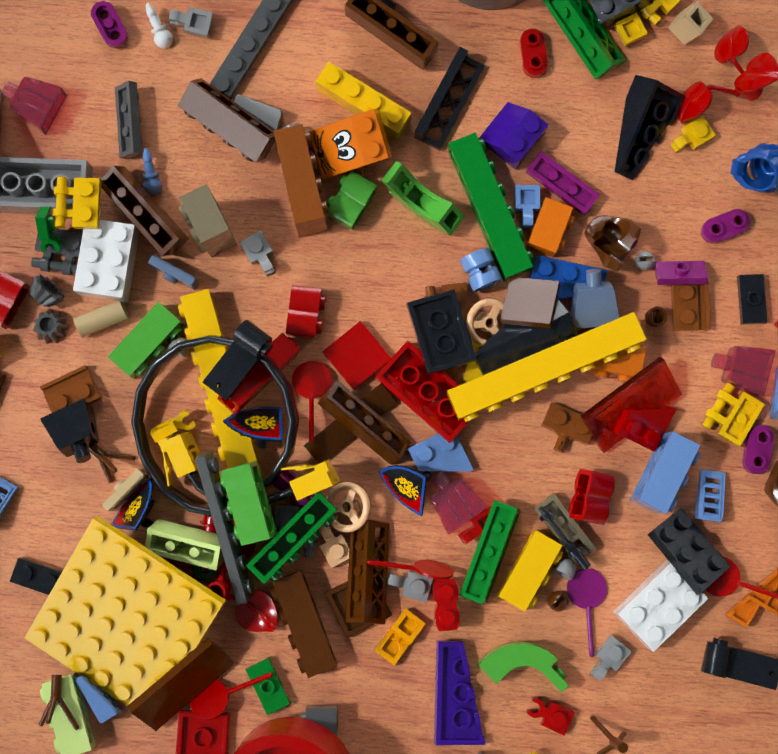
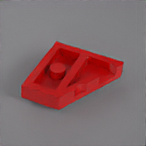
M664 406V408L644 407L640 410L635 408L624 409L613 432L655 452L677 409L670 406Z

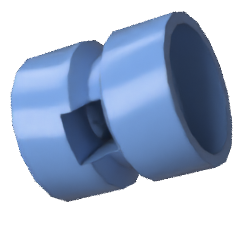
M489 248L477 250L460 259L464 272L470 274L468 281L473 292L484 290L502 281L498 267L492 265L494 258Z

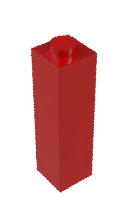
M281 333L271 342L273 348L268 356L273 358L280 370L283 371L296 358L300 348L291 337ZM258 361L228 401L219 395L217 399L236 416L274 379L264 364Z

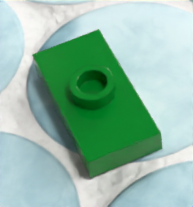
M269 657L245 669L250 680L269 672L273 674L271 678L253 685L267 715L291 703Z

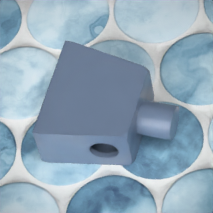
M600 269L586 270V283H576L574 285L570 316L576 328L599 327L620 318L614 287L609 281H601Z

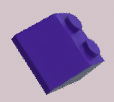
M507 102L478 139L482 138L489 150L516 170L545 134L549 124L531 110Z

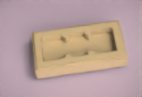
M136 469L127 480L121 479L113 488L115 492L102 506L107 511H115L145 481L148 474L142 469Z

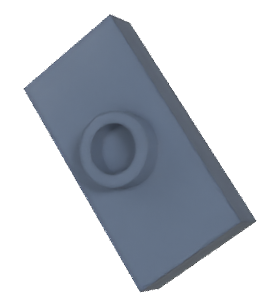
M152 255L148 261L153 268L164 273V279L173 284L179 281L195 290L199 283L194 276L155 255Z

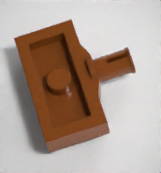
M551 402L541 426L552 430L559 436L553 450L557 451L559 449L558 452L563 453L568 440L588 445L597 421Z

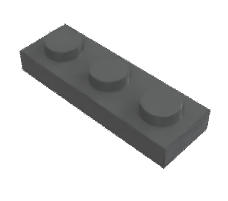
M127 81L115 87L119 157L121 159H130L142 154L141 119L138 105L139 94L137 82Z

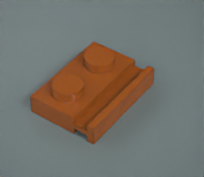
M707 281V284L671 285L672 331L710 330L709 281Z
M86 365L40 386L52 413L83 398L89 404L102 398Z

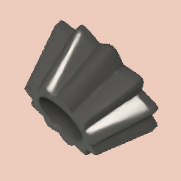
M41 274L34 277L30 289V295L33 296L34 300L44 307H51L63 301L65 296L61 293L62 290L57 287L55 282H52L48 277H43Z
M48 309L45 313L39 312L38 319L34 320L36 325L33 329L37 333V339H44L46 344H49L51 341L58 343L59 337H65L64 331L69 328L65 324L67 318L61 316L59 310L53 312L51 309Z

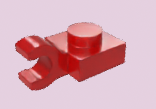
M488 506L469 519L473 526L458 534L463 543L467 544L479 535L481 537L492 506Z

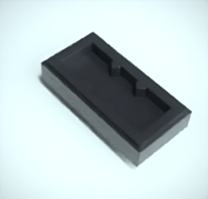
M764 274L737 276L740 324L767 323Z

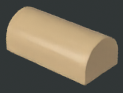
M116 301L76 317L73 321L81 337H85L127 320L129 316L124 302Z

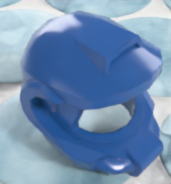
M761 143L754 149H750L747 153L740 154L736 159L732 160L730 174L745 189L764 193L774 192L778 187V145ZM748 163H749V167H750L752 176L756 179L755 181H754L753 179H751L750 176L748 175V172H747V165H748Z

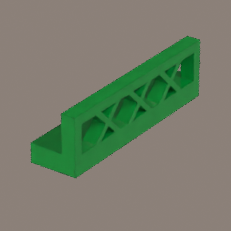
M543 0L595 80L601 78L611 68L620 66L627 61L607 30L600 24L596 14L586 0Z
M496 500L493 501L459 596L482 605H487L521 510Z

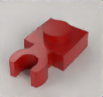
M532 697L531 700L539 704V709L535 712L527 709V714L533 718L543 717L540 723L542 726L565 736L575 712L551 700L547 707L541 699Z

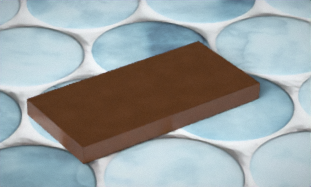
M207 638L127 707L134 716L157 731L235 663L213 641Z

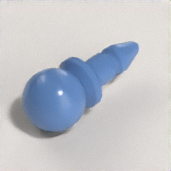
M145 148L143 151V162L146 174L142 175V178L145 179L142 186L151 196H155L160 193L162 183L157 178L159 173H154L152 155L149 149Z

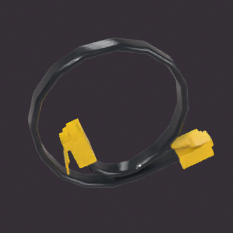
M208 335L178 342L155 359L136 389L131 419L138 455L144 468L161 493L188 512L211 516L208 505L194 502L171 486L173 485L171 471L174 468L178 478L186 475L195 489L206 496L195 458L200 455V451L191 431L175 437H166L158 441L164 457L165 477L150 451L143 420L148 390L162 366L187 348L209 343L231 346L234 342L232 338L218 335ZM268 355L266 357L262 356L259 362L264 364L282 390L288 417L284 451L269 476L263 480L265 488L278 479L283 470L295 469L301 471L314 468L315 470L289 482L291 487L267 497L269 505L293 494L298 501L331 487L340 480L329 459L316 465L305 464L285 467L295 450L299 415L291 384L273 358Z

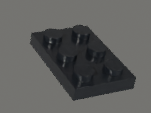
M455 289L407 302L406 306L428 375L476 362L477 359Z
M682 508L678 509L647 534L696 595L706 590L730 568V565Z

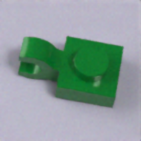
M50 206L40 207L35 221L38 237L41 240V250L46 252L48 249L47 244L50 243L55 246V251L59 252L61 240L53 234L56 227L55 218L51 214Z

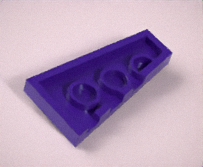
M436 640L434 744L486 745L482 735L480 716L475 703V693L470 680L463 641Z

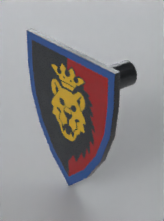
M282 407L244 409L236 416L232 414L223 420V423L240 433V436L256 439L258 448H266L267 441L282 442L283 440Z
M401 465L387 466L379 470L378 472L390 492L408 509L423 516L426 483L432 479L431 473L428 471L420 473L412 468Z
M152 478L148 479L131 494L115 516L111 525L118 529L137 531L140 525L147 530L154 523L147 518L156 502L152 499Z

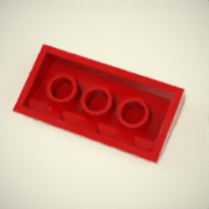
M408 340L375 376L381 384L448 443L468 423L464 419L458 421L447 395V390L459 385L444 371L428 375L421 351Z

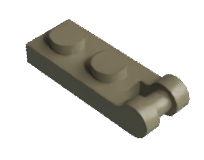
M554 493L533 508L539 517L542 513L538 508L542 506L546 511L551 509L554 513L550 517L567 539L571 542H575L577 539L580 540L583 555L588 552L591 554L596 550L577 522L569 517V512ZM544 520L543 522L545 523V525L552 532V534L555 536L558 542L561 545H563L562 547L568 553L563 540L559 537V535L552 528L547 520Z

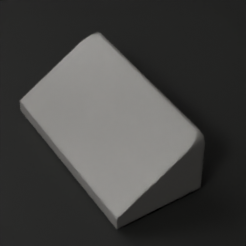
M239 94L236 95L234 101L236 104L270 129L278 130L284 116L282 110Z

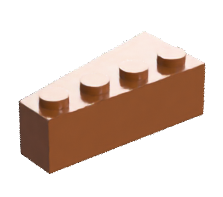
M303 124L273 130L299 238L326 232L327 227L324 216H329L326 201L321 202L319 193L323 192L321 179L315 178L313 171L318 169L315 154L310 155L308 147L313 146L310 132H304Z

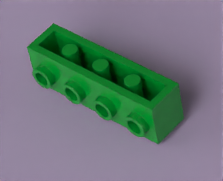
M318 492L246 566L264 584L269 580L274 583L284 572L281 569L287 561L292 564L302 554L299 549L305 543L310 546L320 536L317 531L323 524L328 527L337 518L334 513L338 509L321 492Z

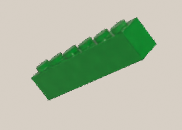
M475 132L448 143V153L503 282L510 280V277H517L530 272L533 268L532 263H534L533 255L529 249L526 250L522 242L525 240L524 234L520 227L516 228L513 221L515 213L510 204L507 205L504 200V196H506L504 187L501 182L497 183L495 179L496 169L492 160L488 161L485 152H487L483 139H478Z

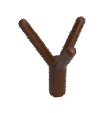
M98 445L88 448L89 452L99 460L109 483H112L113 479L108 467L114 473L117 472V468L107 457L135 460V456L104 451Z
M52 675L50 700L39 722V726H43L45 721L47 724L51 723L56 702L58 701L73 728L78 730L79 725L61 697L62 675Z
M595 716L590 717V720L603 732L610 743L598 751L597 754H606L614 748L620 753L628 751V745L622 741L626 736V732L623 731L617 738Z

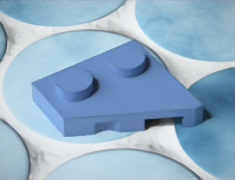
M437 434L408 448L418 471L470 472L474 470L457 436L448 443L441 435Z

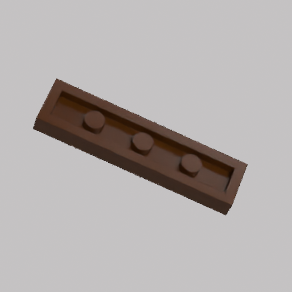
M367 520L360 529L350 532L346 623L385 624L388 567L369 565L367 561L374 560V555L377 553L379 561L388 562L389 523ZM375 527L380 528V539L378 541L375 538ZM375 578L378 582V589L376 592L373 589V580ZM374 604L377 607V618H371L372 606Z

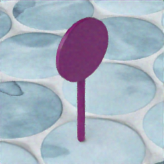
M587 568L584 571L582 569L577 570L572 580H568L567 594L573 604L586 609L589 656L593 657L594 643L591 608L597 607L603 602L607 593V585L599 572Z

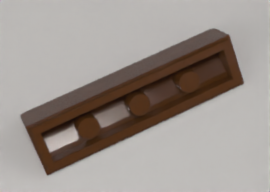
M338 380L331 385L318 401V404L391 465L401 461L411 444L407 438Z
M379 384L361 399L379 416H382L397 404L383 384ZM335 420L314 437V443L308 442L304 447L319 464L332 457L353 440L356 435L338 420Z

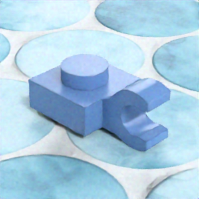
M515 185V211H522V229H532L533 211H540V185Z

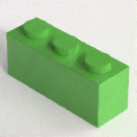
M158 301L110 353L108 358L133 379L137 376L141 377L148 370L149 362L153 358L157 359L166 350L164 346L170 340L173 341V339L179 337L183 331L181 328L184 324Z
M253 461L222 470L220 482L222 488L227 492L229 499L227 501L228 511L233 515L235 521L234 533L236 538L240 540L241 546L271 539L277 535L258 462Z

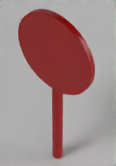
M307 361L300 364L292 375V385L296 393L303 398L309 399V443L311 444L314 443V399L324 395L331 385L330 371L324 364L317 361Z
M726 557L723 558L730 565V568L705 590L713 596L724 597L732 594L738 586L778 599L777 593L740 581V571L737 565Z
M377 560L367 561L369 565L416 570L418 573L434 579H450L454 574L452 568L433 560H418L414 565Z
M269 672L230 689H227L221 681L216 679L190 702L191 709L201 719H215L225 711L229 702V694L271 678L273 674Z

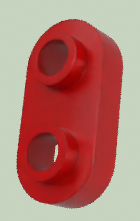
M531 28L522 33L519 42L522 68L528 77L539 78L545 73L548 65L545 39L541 31ZM534 37L537 42L531 43L528 38ZM536 60L540 65L533 66L531 62Z

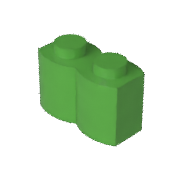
M351 171L349 175L345 174L338 184V187L341 188L336 196L331 195L326 204L329 213L328 217L353 230L374 197L377 185Z

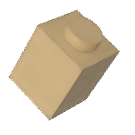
M696 1L682 10L668 28L683 44H686L701 35L713 18Z

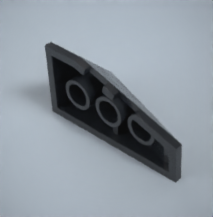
M635 75L625 101L615 173L630 180L636 177L648 160L650 149L655 143H660L663 139L661 134L668 125L672 126L677 119L685 100V95L658 80Z
M557 298L551 328L504 324L496 334H493L475 353L476 363L483 376L578 335V332L569 312Z

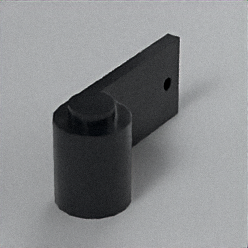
M249 320L242 322L236 329L232 337L234 342L202 382L226 401H228L262 356L266 357L273 348V344H271L272 337Z
M713 637L712 642L707 641L701 667L702 672L776 690L778 683L777 658L728 646L729 641Z

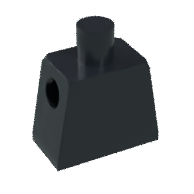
M84 398L40 418L61 453L66 457L74 455L77 463H84L91 459L88 448L96 445L99 442L93 408Z

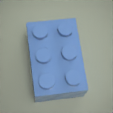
M673 431L664 433L656 451L652 453L630 501L656 514L671 512L678 501V498L675 496L679 488L683 489L688 481L689 475H687L690 465L694 466L699 459L700 453L697 451L700 445Z

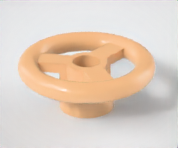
M487 298L478 301L470 309L466 319V327L470 338L476 344L482 346L487 340L480 338L474 329L478 328L480 331L491 332L492 335L499 331L496 318L499 311L503 310L504 303L495 298ZM485 306H493L490 313L481 312L475 318L476 313L481 308ZM487 319H490L489 326H486Z
M343 482L334 486L326 498L332 503L334 497L340 491L349 490L346 499L341 504L334 506L338 509L335 513L342 512L350 518L353 524L344 525L336 519L331 523V526L335 529L348 533L360 529L366 523L370 514V500L362 487L352 482ZM348 504L351 505L350 511L348 510Z

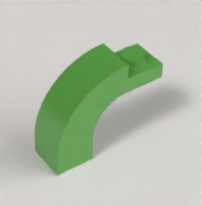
M396 161L382 179V182L390 189L389 193L405 208L430 226L449 236L453 234L465 217L452 202L437 196L424 187L402 163Z
M524 641L507 642L491 649L477 662L496 684L511 670L521 666H530L541 671L561 693L569 686L564 681L567 677L557 665L554 668L551 667L558 659L548 650L534 643Z

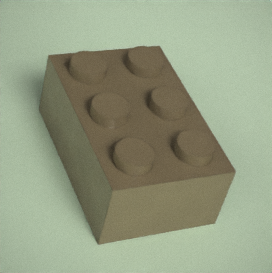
M207 184L179 197L182 205L178 208L184 220L191 228L189 230L194 241L203 253L207 251L213 257L237 245Z

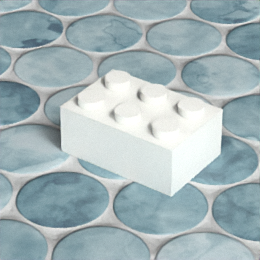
M100 220L99 230L83 229L73 291L81 296L128 302L140 230L133 224Z
M665 560L613 613L647 649L654 652L708 598L703 593L696 595L668 560Z

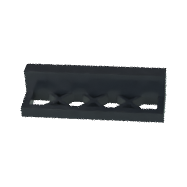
M459 47L414 134V138L439 151L485 66L469 58V51L462 47ZM464 64L477 69L474 76L466 79L463 78L461 70ZM462 85L464 90L463 97L453 100L450 93L451 88ZM451 105L453 116L441 121L440 109ZM440 126L442 136L439 142L426 137L430 129Z

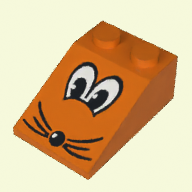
M378 109L353 115L309 131L323 179L393 158Z

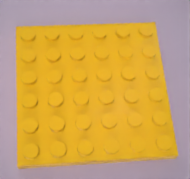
M97 515L89 524L26 634L25 639L80 676L84 674L89 678V682L125 706H128L190 652L196 649L226 600Z

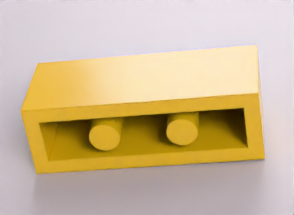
M533 530L500 587L497 596L524 612L527 608L532 609L538 598L536 592L539 586H545L551 575L548 571L552 563L556 565L563 554L560 551L563 545L539 531Z

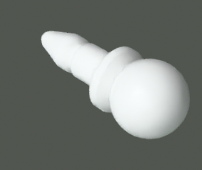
M146 3V13L150 18L152 27H154L151 30V33L155 34L154 43L161 49H167L173 43V36L171 32L166 30V24L161 25V21L156 15V10L149 3Z

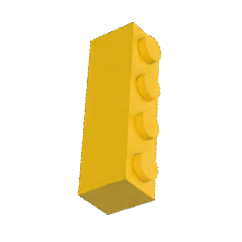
M329 61L315 81L318 92L355 115L372 109H378L386 134L397 141L411 122V112Z

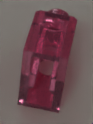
M27 76L23 77L19 86L8 81L2 91L3 95L11 98L9 102L11 110L45 135L67 97V94L61 87Z
M734 346L729 349L727 356L715 353L712 358L711 367L723 370L721 378L723 383H729L736 389L759 398L765 395L776 350Z
M441 471L431 478L438 492L430 498L447 534H450L488 508L486 503L460 477L451 483L445 473Z

